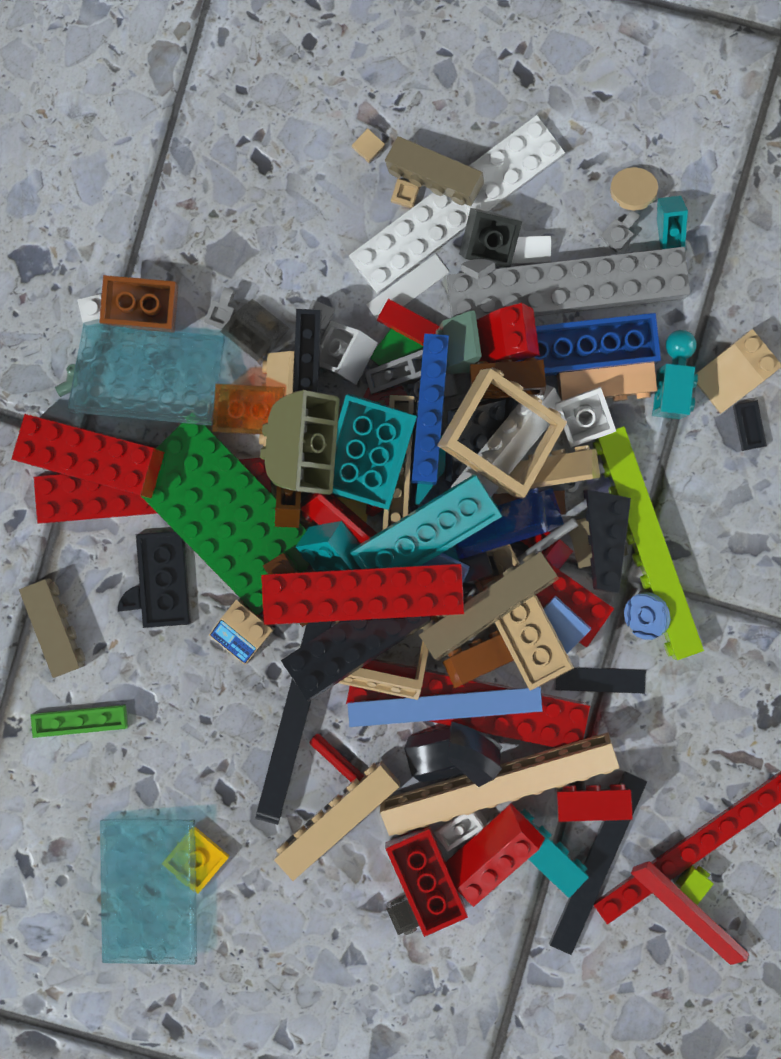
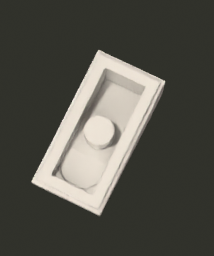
M477 810L470 815L463 814L453 817L434 831V834L448 852L483 829L487 824V820L480 810Z

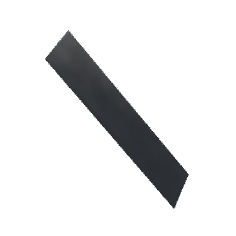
M574 667L572 670L556 677V690L645 694L646 670Z

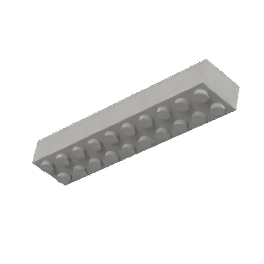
M685 247L500 268L493 270L479 280L466 273L449 274L446 280L451 318L475 310L476 320L497 309L519 303L533 308L534 317L682 300L690 295Z

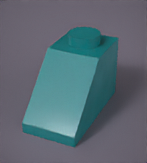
M682 196L658 198L657 226L660 250L685 247L688 209Z

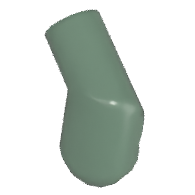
M76 364L68 365L66 368V381L55 386L60 397L78 389L83 373L82 369Z

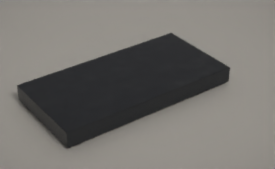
M175 531L136 534L143 628L191 624L185 541Z

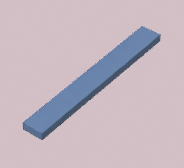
M540 686L531 691L526 687L419 696L418 700L404 697L347 703L349 727L542 712Z

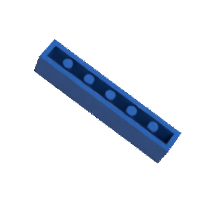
M424 333L412 483L436 485L440 449L437 445L441 437L449 335Z

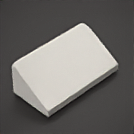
M551 236L518 237L512 264L551 262Z

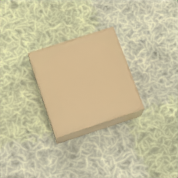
M368 128L352 144V148L368 163L385 147V144Z
M398 178L391 202L407 208H413L420 187Z

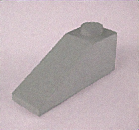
M423 350L365 371L371 394L419 381L421 379Z

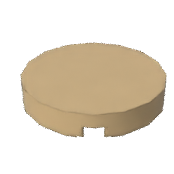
M637 167L625 168L619 171L613 177L610 187L611 198L614 202L616 200L620 207L632 211L647 208L649 204L656 200L658 192L657 179L653 174Z

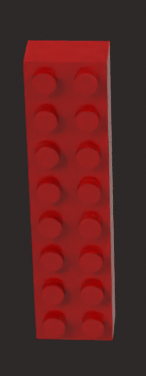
M461 564L261 575L264 625L464 614Z

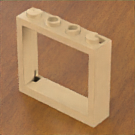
M496 368L480 370L437 446L513 497L525 498L567 421L560 417L561 413L557 410L542 405L540 398L531 394L528 395L522 391L523 387L514 381L509 382L505 379L504 374ZM490 383L550 423L518 481L457 441Z
M422 641L415 679L360 668L339 683L418 700L429 650Z

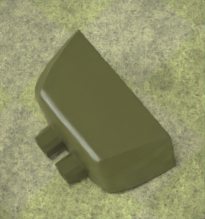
M301 390L287 394L275 402L270 411L268 423H264L262 427V433L267 439L266 446H263L260 452V458L265 460L267 475L275 485L293 491L328 495L332 493L340 402L338 396Z

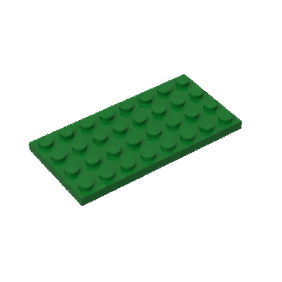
M192 413L156 448L165 453L152 498L141 497L258 616L263 611L261 575L267 574L263 565L286 551L297 570L303 572L310 564L303 559L301 553L296 549V545L307 529L300 522L299 528L275 527L276 497Z

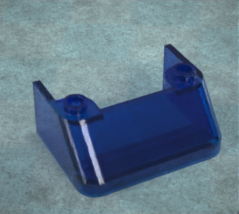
M537 487L529 490L525 498L498 505L497 507L502 513V517L456 544V553L458 559H463L549 532L563 525L564 522L553 488L539 492Z

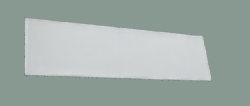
M434 254L366 305L377 319L388 298L404 306L447 275L449 271L439 257Z

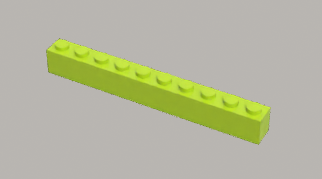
M624 426L616 429V432L595 439L593 448L596 449L597 456H601L602 465L605 470L603 476L609 478L611 484L608 487L609 493L631 498L626 541L629 545L632 544L635 553L632 554L636 567L641 568L643 576H640L643 588L658 595L669 609L671 620L669 628L664 633L666 639L664 648L669 657L672 656V659L678 661L703 652L704 649Z

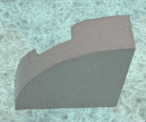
M474 259L461 264L462 272L478 280L495 270V262L486 259Z

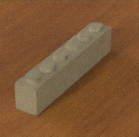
M541 552L529 554L523 559L524 563L517 568L512 566L503 573V578L497 582L492 580L482 587L484 591L478 595L473 593L463 600L464 614L442 615L444 618L437 623L432 621L422 628L424 632L419 634L433 658L435 660L442 659L557 581L559 577Z

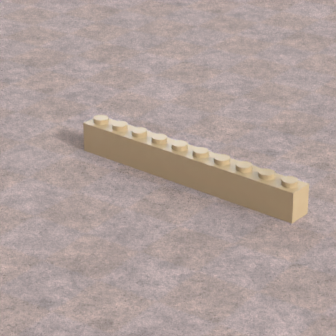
M607 732L500 764L502 769L496 778L480 787L474 784L466 775L389 797L380 804V814L389 836L395 834L402 835L409 830L426 828L430 824L439 821H449L456 816L470 815L480 809L493 808L507 801H517L531 794H541L545 790L555 787L561 788L568 783L585 781L599 774H609L619 769L609 733Z

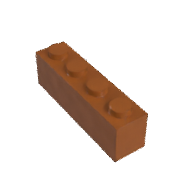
M499 630L488 635L490 639L485 642L480 638L468 644L469 649L462 652V649L458 648L448 654L449 658L443 661V665L454 688L514 661Z

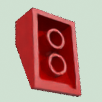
M519 303L497 309L476 320L481 349L479 361L499 363L500 360L511 359L514 362L539 356L533 308Z

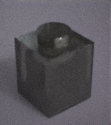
M406 895L387 902L386 909L397 934L404 933V935H409L415 932L419 924Z

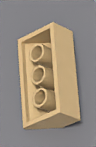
M294 351L267 353V360H263L262 369L263 374H266V383H262L261 395L265 397V407H261L260 419L264 423H268V417L275 402L285 395L293 393ZM260 430L259 443L266 446L267 437Z
M589 445L574 447L575 452L566 453L565 449L551 451L552 456L547 457L530 489L600 478L596 449L590 450ZM533 454L528 455V460L520 461L509 476L518 481ZM500 487L497 489V494L507 493Z

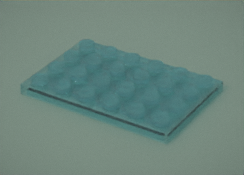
M83 323L68 410L75 413L212 426L225 343L224 336L174 331V333L146 331L104 324L86 326Z
M102 819L100 821L102 963L195 965L197 963L195 820Z

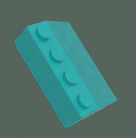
M347 394L338 420L332 493L389 510L417 416L369 399Z

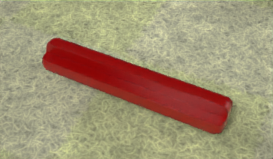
M315 734L310 740V745L350 782L356 778L360 781L364 777L354 765L320 734Z

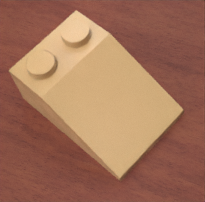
M751 329L696 373L698 374L697 386L721 414L780 369L781 363L756 332Z

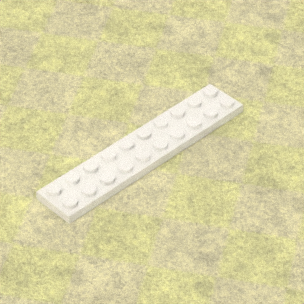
M536 115L469 165L483 172L484 184L472 206L466 204L459 205L448 196H438L432 193L351 253L349 258L374 292L379 294L466 228L470 208L490 211L561 158L565 152Z

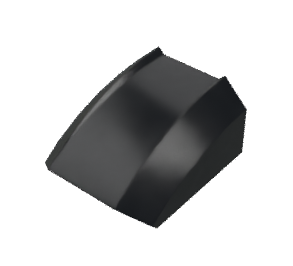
M451 722L448 760L478 787L494 780L502 769L500 767L502 746L492 738L471 727Z
M450 726L408 737L404 750L411 776L419 782L464 774L448 760Z

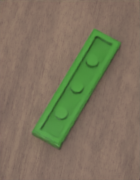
M126 704L30 714L33 738L128 728Z

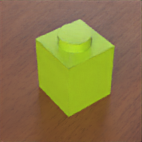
M699 865L697 868L691 866L686 869L674 884L698 905L714 883L708 878L711 874Z

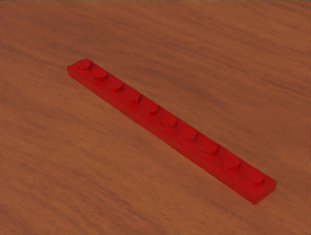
M781 771L651 861V863L671 881L781 803ZM631 875L597 899L594 907L608 925L651 895L652 892Z

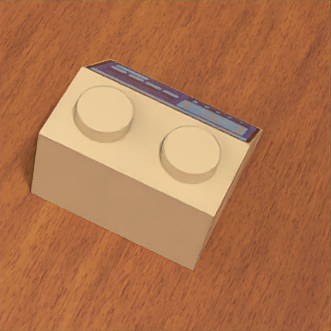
M237 599L221 617L209 636L246 665L275 628L272 625H264V618L260 615L257 616L241 599Z

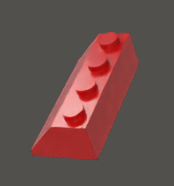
M309 493L300 503L301 514L308 521L312 522L314 520L318 525L342 521L360 544L378 534L332 493L330 495Z
M510 803L447 860L446 864L456 890L474 907L540 849L545 839L544 836Z

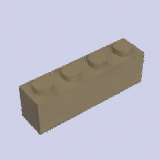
M399 136L385 159L388 172L394 177H404L413 185L427 187L438 196H448L459 205L466 204L472 206L484 184L483 172Z
M44 579L19 589L52 677L55 678L84 667L85 655L75 642L77 635L73 626L68 624L66 618L68 617V611L65 605L60 603L58 598L60 591L56 582H52L51 579Z

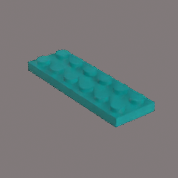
M474 474L356 546L350 553L361 569L421 566L501 518L502 513L477 475Z

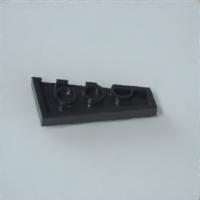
M588 489L583 490L584 499L587 502V511H585L586 521L589 522L590 532L588 542L591 545L592 551L590 562L593 589L619 593L631 498Z

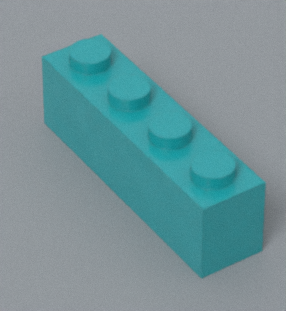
M517 807L516 809L545 838L540 849L528 860L570 898L589 878L585 872L588 868L578 858L574 861L567 854L570 851L560 841L556 844L550 838L552 834L543 825L538 827L533 822L534 816L524 808L521 811Z

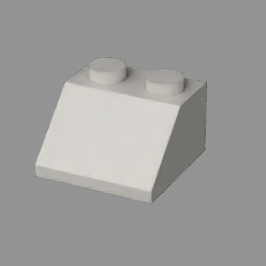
M330 321L321 339L320 368L357 385L378 342L360 330Z
M601 387L555 403L557 411L561 413L560 417L567 421L564 430L571 448L616 432Z

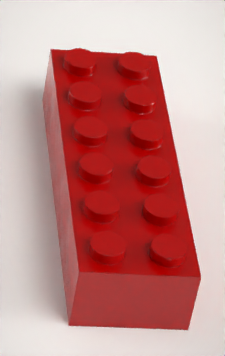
M24 414L11 460L152 498L165 452Z

